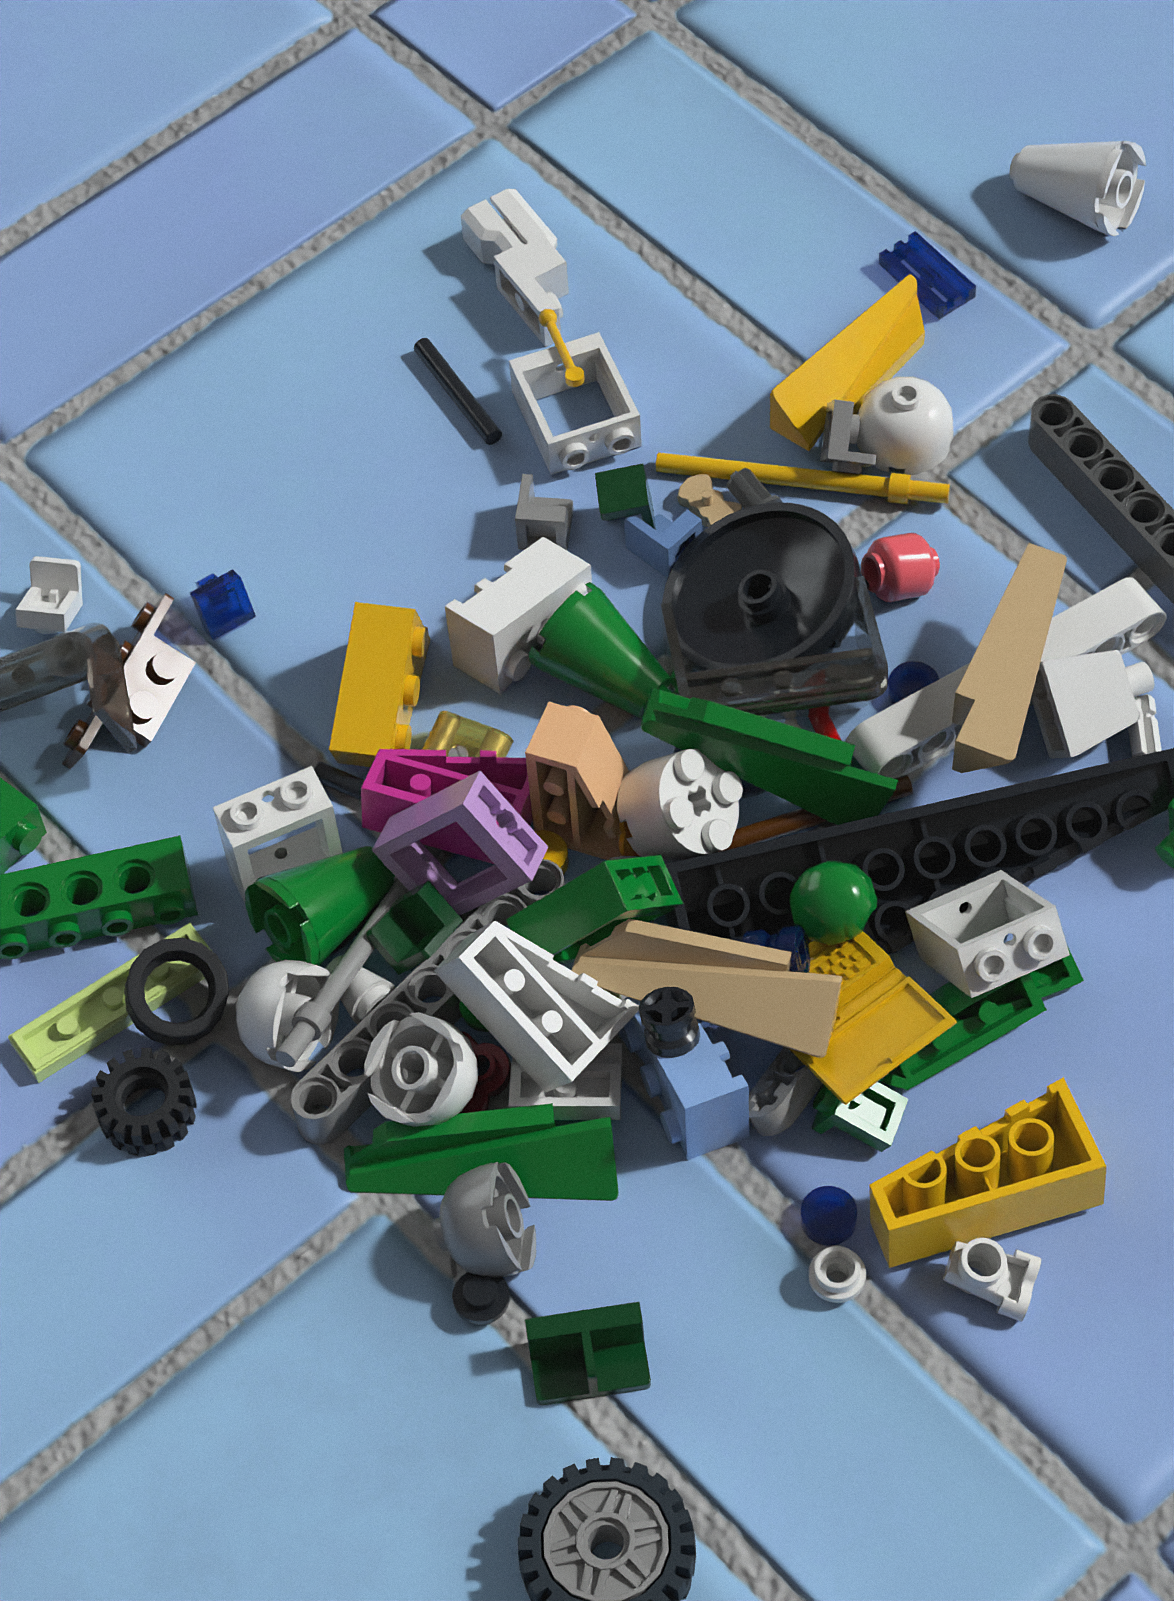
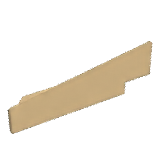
M1028 543L955 692L952 723L961 725L962 728L955 740L952 770L965 773L1008 764L1016 758L1067 562L1065 555Z
M628 919L615 926L609 937L592 946H589L587 943L581 945L571 970L578 975L585 973L598 981L597 986L604 990L639 1001L655 989L679 987L692 995L696 1009L695 1019L818 1058L824 1057L828 1049L836 1020L842 976L789 972L792 952L634 919Z

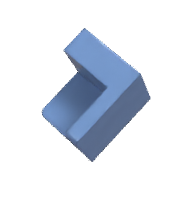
M688 509L673 522L661 514L656 515V530L637 516H628L624 520L626 549L667 579L679 556L702 532V519Z

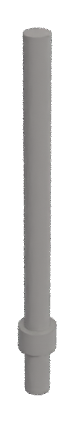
M424 845L435 858L442 851L441 849ZM398 878L314 999L305 1002L292 1019L293 1029L275 1054L276 1059L282 1065L293 1067L309 1043L318 1040L331 1023V1011L375 949L373 944L367 939L366 932L398 897L409 892Z

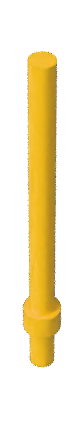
M658 452L656 458V472L691 476L707 474L710 478L730 480V476L735 471L739 472L747 468L763 484L888 497V502L908 504L909 500L948 504L950 484L911 480V475L891 473L889 478Z

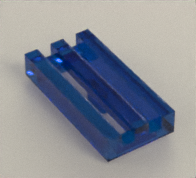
M916 231L908 235L907 243H904L902 240L895 243L892 252L885 249L879 253V265L897 282L902 281L909 274L916 278L919 302L938 319L943 318L976 296V285ZM904 260L918 274H920V279L914 273H912L901 261ZM934 287L948 301L944 302L930 288Z

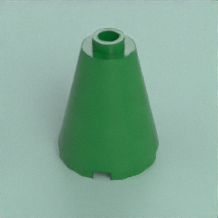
M589 582L585 584L588 594L583 596L576 590L550 617L539 633L546 642L540 652L534 647L531 648L528 661L537 669L638 718H642L650 689L656 688L673 693L668 689L672 679L605 593Z
M364 846L259 877L252 885L247 887L245 891V907L250 923L255 933L264 929L273 944L265 949L276 962L283 960L302 961L319 966L380 904L394 884L395 875L372 851L373 847Z

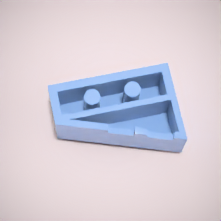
M630 997L625 998L629 999L637 1005H640L641 1001ZM638 1011L621 1029L629 1052L639 1051L645 1065L640 1067V1074L650 1098L659 1096L665 1111L660 1113V1118L669 1142L671 1144L680 1142L687 1160L749 1138V1086L743 1075L732 1078L724 1061L730 1059V1053L723 1041L716 1043L709 1028L711 1023L696 1019L700 1030V1039L692 1051L674 1058L660 1057L653 1054L646 1046L644 1038L645 1026L641 1022Z

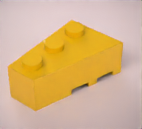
M355 602L329 751L337 763L371 767L379 749H410L412 729L409 724L413 708L418 702L420 680L431 640L428 628L424 627L416 609Z

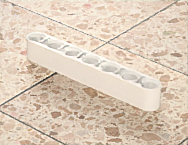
M1124 578L1052 617L1041 660L1118 650L1123 655L1154 637L1165 624L1167 619L1166 613L1134 578ZM970 663L858 724L850 732L846 742L855 745L853 756L865 771L894 779L907 775L954 749L955 740L962 728L961 725L952 723L955 692ZM1032 699L1030 700L1029 707L1033 705Z

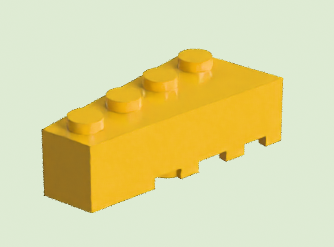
M1063 1077L1048 1085L1046 1093L1027 1103L1023 1099L1005 1109L1004 1117L980 1130L977 1126H974L958 1135L957 1143L943 1151L935 1153L931 1150L870 1184V1223L887 1264L891 1268L951 1250L955 1241L968 1243L976 1238H992L1104 1204L1107 1166Z

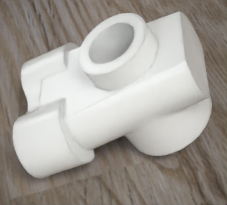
M976 1238L968 1243L955 1241L950 1252L943 1281L958 1287L967 1294H973L997 1305L996 1312L998 1314L1022 1322L1031 1301L1032 1289L1040 1269L1041 1258L1017 1249L1013 1255L1005 1254L1003 1248L989 1238ZM970 1267L978 1269L982 1276L973 1272Z

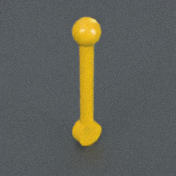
M544 309L539 314V323L547 327L566 368V384L570 387H579L585 380L584 371L573 363L556 326L557 314L552 309Z

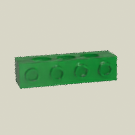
M181 836L1 874L0 959H17L26 953L51 947L67 948L77 944L79 941L106 935L121 936L133 929L155 924L171 925L180 922L184 918L198 915L189 864ZM146 888L140 893L131 894V892L137 889ZM93 900L86 905H79L83 901ZM41 911L39 914L35 916L26 917L30 913Z

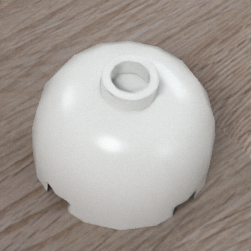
M895 377L883 381L866 395L858 413L860 415V427L857 446L861 453L876 455L874 466L877 469L889 472V467L905 469L904 474L916 475L933 469L947 457L954 433L953 414L947 399L937 387L926 380L916 377Z
M283 960L264 966L251 976L237 999L236 1022L240 1040L256 1059L297 1073L310 1069L316 1063L308 1059L318 1042L327 1050L333 1039L338 1022L339 1001L330 1013L331 1023L318 1040L309 1043L293 1067L282 1065L275 1056L293 1029L292 1019L305 1002L314 999L327 980L325 976H330V972L327 969L302 961Z
M420 1012L411 1013L410 1017H406L401 1021L392 1020L384 1025L371 1042L364 1063V1076L371 1077V1089L373 1091V1094L368 1093L371 1104L385 1118L413 1127L441 1124L460 1113L472 1098L478 1081V1062L469 1039L456 1026Z

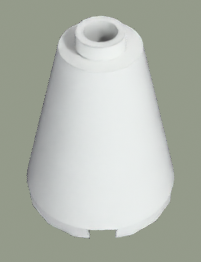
M1130 141L1027 145L1020 153H1016L1010 165V178L1014 181L1017 191L1102 234L1115 237L1119 235L1116 229L1118 227L1127 229L1139 208L1145 180L1137 179L1138 164L1146 166V160L1142 147Z

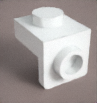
M35 556L29 563L31 587L15 609L16 625L20 628L34 629L42 634L66 632L83 605L80 562L77 560Z

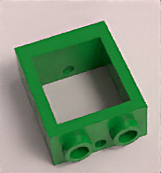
M661 855L607 860L507 918L506 921L510 930L554 955V961L564 964L575 961L581 945L587 943L589 946H592L609 937L615 926L624 921L634 919L651 923L682 905L683 902Z

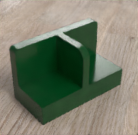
M640 1302L525 1319L535 1394L539 1405L650 1388L651 1378L644 1341Z

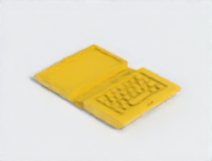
M865 932L860 933L851 940H846L836 945L812 941L791 956L789 972L842 976L836 1020L826 1055L818 1058L790 1049V1051L845 1105L957 1023L910 976L906 977L897 969L890 956Z

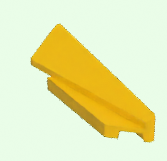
M911 274L906 276L773 388L770 393V429L805 450L810 451L824 431L828 402L834 399L854 402L853 414H857L866 395L883 381L891 379L924 345L925 338L917 295V280Z

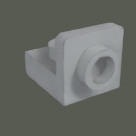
M834 399L827 403L820 461L833 463L832 471L861 474L862 467L875 465L876 455L848 451L849 443L856 444L860 427V415L853 414L854 402Z

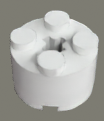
M687 749L646 761L630 770L623 778L618 791L617 812L620 822L627 821L633 836L627 838L632 849L641 857L661 855L664 863L668 864L712 854L727 849L731 845L738 824V800L742 796L743 788L739 777L734 772L718 768L698 749Z

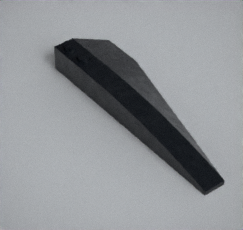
M1174 748L665 864L683 902L682 905L665 914L668 927L792 952L791 956H793L812 941L794 924L789 902L792 889L798 878L807 869L826 861H838L856 865L871 878L877 897V908L868 918L863 932L887 954L894 953L914 941L905 911L1000 870L1021 884H1024L1057 868L1058 865L1103 844L1104 841L1168 810V806L1174 798ZM968 902L960 905V913L968 909Z

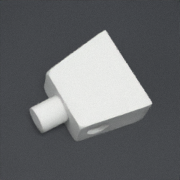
M1118 650L1041 660L1031 699L1049 758L1077 756L1136 723L1139 720V712L1134 697L1154 689V678L1149 666L1145 662H1139L1125 667L1122 655Z

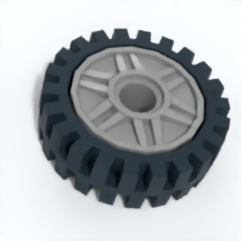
M611 1457L610 1465H600L599 1458L586 1460V1468L578 1470L575 1463L563 1468V1477L557 1480L552 1475L543 1483L541 1495L535 1492L528 1503V1513L523 1514L521 1519L520 1537H518V1560L523 1583L531 1601H681L682 1598L686 1599L689 1593L692 1576H694L696 1540L692 1520L688 1509L684 1507L682 1497L676 1489L672 1491L669 1489L668 1481L658 1472L651 1476L648 1473L647 1466L637 1462L634 1463L632 1468L626 1467L622 1458ZM604 1542H613L622 1548V1551L612 1559L603 1560L592 1554L594 1548Z

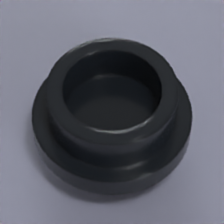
M467 1272L456 1282L453 1288L452 1299L454 1308L462 1319L476 1325H487L495 1322L506 1312L510 1302V1293L503 1277L491 1278Z

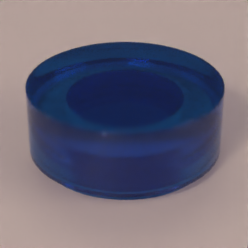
M909 661L898 665L892 670L888 679V697L890 702L895 704L939 680L937 672L931 666L918 661Z
M822 1186L807 1194L801 1205V1226L808 1238L818 1244L832 1246L845 1242L854 1233L857 1225V1206L853 1197L848 1192L835 1186Z

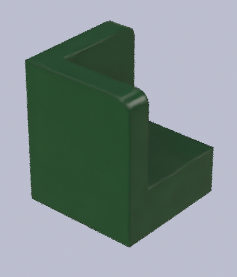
M643 463L595 473L599 512L603 521L641 514L642 520L656 530L652 496Z
M428 880L398 897L366 932V937L396 973L400 975L428 960L463 920Z

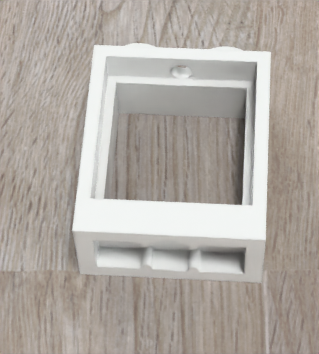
M600 332L566 342L565 345L574 365L582 368L584 371L585 380L582 385L594 381L598 382L614 418L554 437L536 400L575 388L566 384V368L556 346L509 360L512 393L551 475L565 470H574L582 467L584 464L612 455H621L631 449L642 446L640 414Z
M312 766L213 807L230 874L244 903L247 887L252 885L259 877L343 853L333 805ZM267 795L274 797L270 802L262 800ZM312 822L316 823L314 828L250 855L248 854V849Z
M1002 870L905 911L920 959L971 998L1070 955L1056 906ZM968 902V909L960 913V905ZM1012 933L1013 939L1004 943L1005 936Z

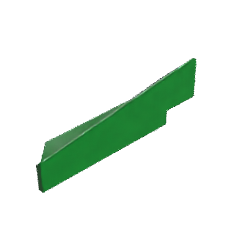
M650 689L641 721L642 731L681 750L698 749L718 768L724 771H732L739 778L836 825L878 816L896 789L898 780L850 766L855 749L854 744L695 697L689 699L660 689Z
M1070 950L1069 956L973 998L969 997L950 981L929 994L957 1023L879 1081L909 1090L1046 1011L1047 1009L1041 998L1084 981Z
M553 1103L460 1113L437 1125L413 1127L396 1121H387L373 1129L372 1144L348 1145L344 1148L345 1179L347 1189L350 1192L444 1195L447 1187L463 1173L481 1165L506 1162L510 1164L519 1176L528 1198L613 1201L619 1195L611 1117L556 1127Z

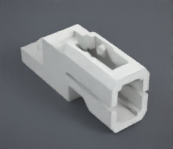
M505 189L490 197L491 203L504 219L498 215L486 199L467 208L461 215L463 240L482 263L495 265L497 289L542 344L547 347L554 342L547 327L539 323L538 317L544 309L554 310L557 314L556 326L561 334L560 318L563 317V309L558 299L569 294L567 263L556 250L558 245L557 238L516 189Z

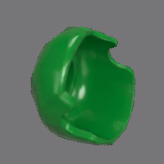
M826 861L807 869L795 883L789 900L795 926L809 940L828 945L841 944L862 933L868 918L877 908V897L871 878L856 865L838 861Z

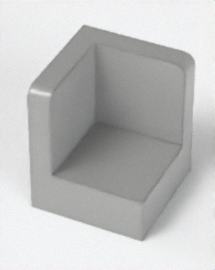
M522 474L515 515L518 549H526L540 538L545 537L567 550L574 510L573 501L571 499L535 497L533 474Z

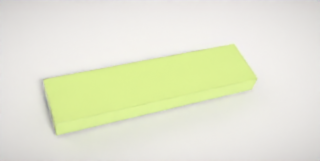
M191 923L164 938H185L202 943L210 949ZM139 955L8 1036L11 1046L38 1083L133 1024L126 1011L124 989L131 964ZM182 961L165 962L156 967L147 977L144 987L145 1001L150 1010L154 1011L202 981L205 977L192 964Z

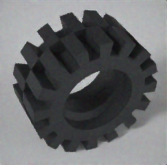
M141 1048L140 1058L134 1057L132 1049L125 1051L123 1055L126 1062L119 1064L113 1057L107 1062L110 1074L100 1070L96 1076L99 1087H92L91 1096L94 1101L92 1105L101 1130L106 1139L110 1137L112 1145L117 1149L121 1150L125 1144L128 1154L138 1156L140 1146H144L147 1156L157 1154L155 1144L161 1142L167 1151L175 1146L172 1136L176 1134L183 1140L188 1134L186 1123L193 1125L196 1118L193 1109L197 1108L196 1098L188 1073L184 1071L182 1063L177 1058L171 1062L169 1053L163 1050L159 1051L156 1058H154L151 1048ZM153 1087L160 1089L165 1094L163 1105L148 1115L133 1116L124 1110L125 1100L139 1089Z

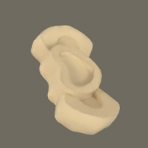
M707 474L688 477L678 490L677 499L679 504L688 507L690 512L702 519V525L705 527H709L725 516L742 509L741 504L737 502L724 501L722 493L713 489L712 480Z

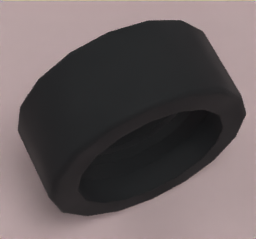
M185 938L160 940L145 948L131 964L124 989L126 1011L135 1027L151 1040L170 1046L191 1044L208 1035L221 1020L229 995L227 972L218 956L202 943ZM182 961L192 964L202 972L208 983L209 997L206 1006L198 1016L187 1022L172 1023L162 1020L150 1010L145 1001L144 987L147 977L156 967L165 962Z

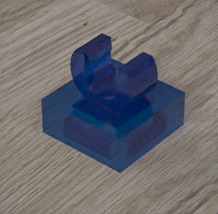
M233 569L219 577L211 573L195 582L197 589L189 592L204 631L212 640L256 617L242 578Z

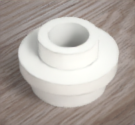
M832 1246L819 1252L810 1263V1286L820 1298L828 1302L843 1303L850 1301L858 1296L864 1288L866 1281L865 1265L855 1252L846 1247ZM833 1271H841L848 1278L844 1282L834 1283L828 1280L827 1275Z

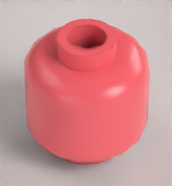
M916 533L888 536L873 541L861 562V574L870 584L869 591L875 593L879 599L885 602L900 601L926 595L932 588L935 576L939 573L940 568L939 557L935 549L930 547L927 541Z

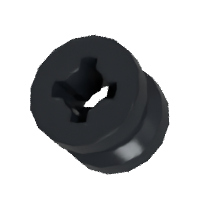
M663 987L653 990L641 1000L639 1013L641 1022L645 1026L644 1038L647 1048L653 1054L660 1057L674 1058L682 1056L695 1048L699 1043L700 1030L698 1022L694 1018L696 1013L694 1000L689 992L679 987Z

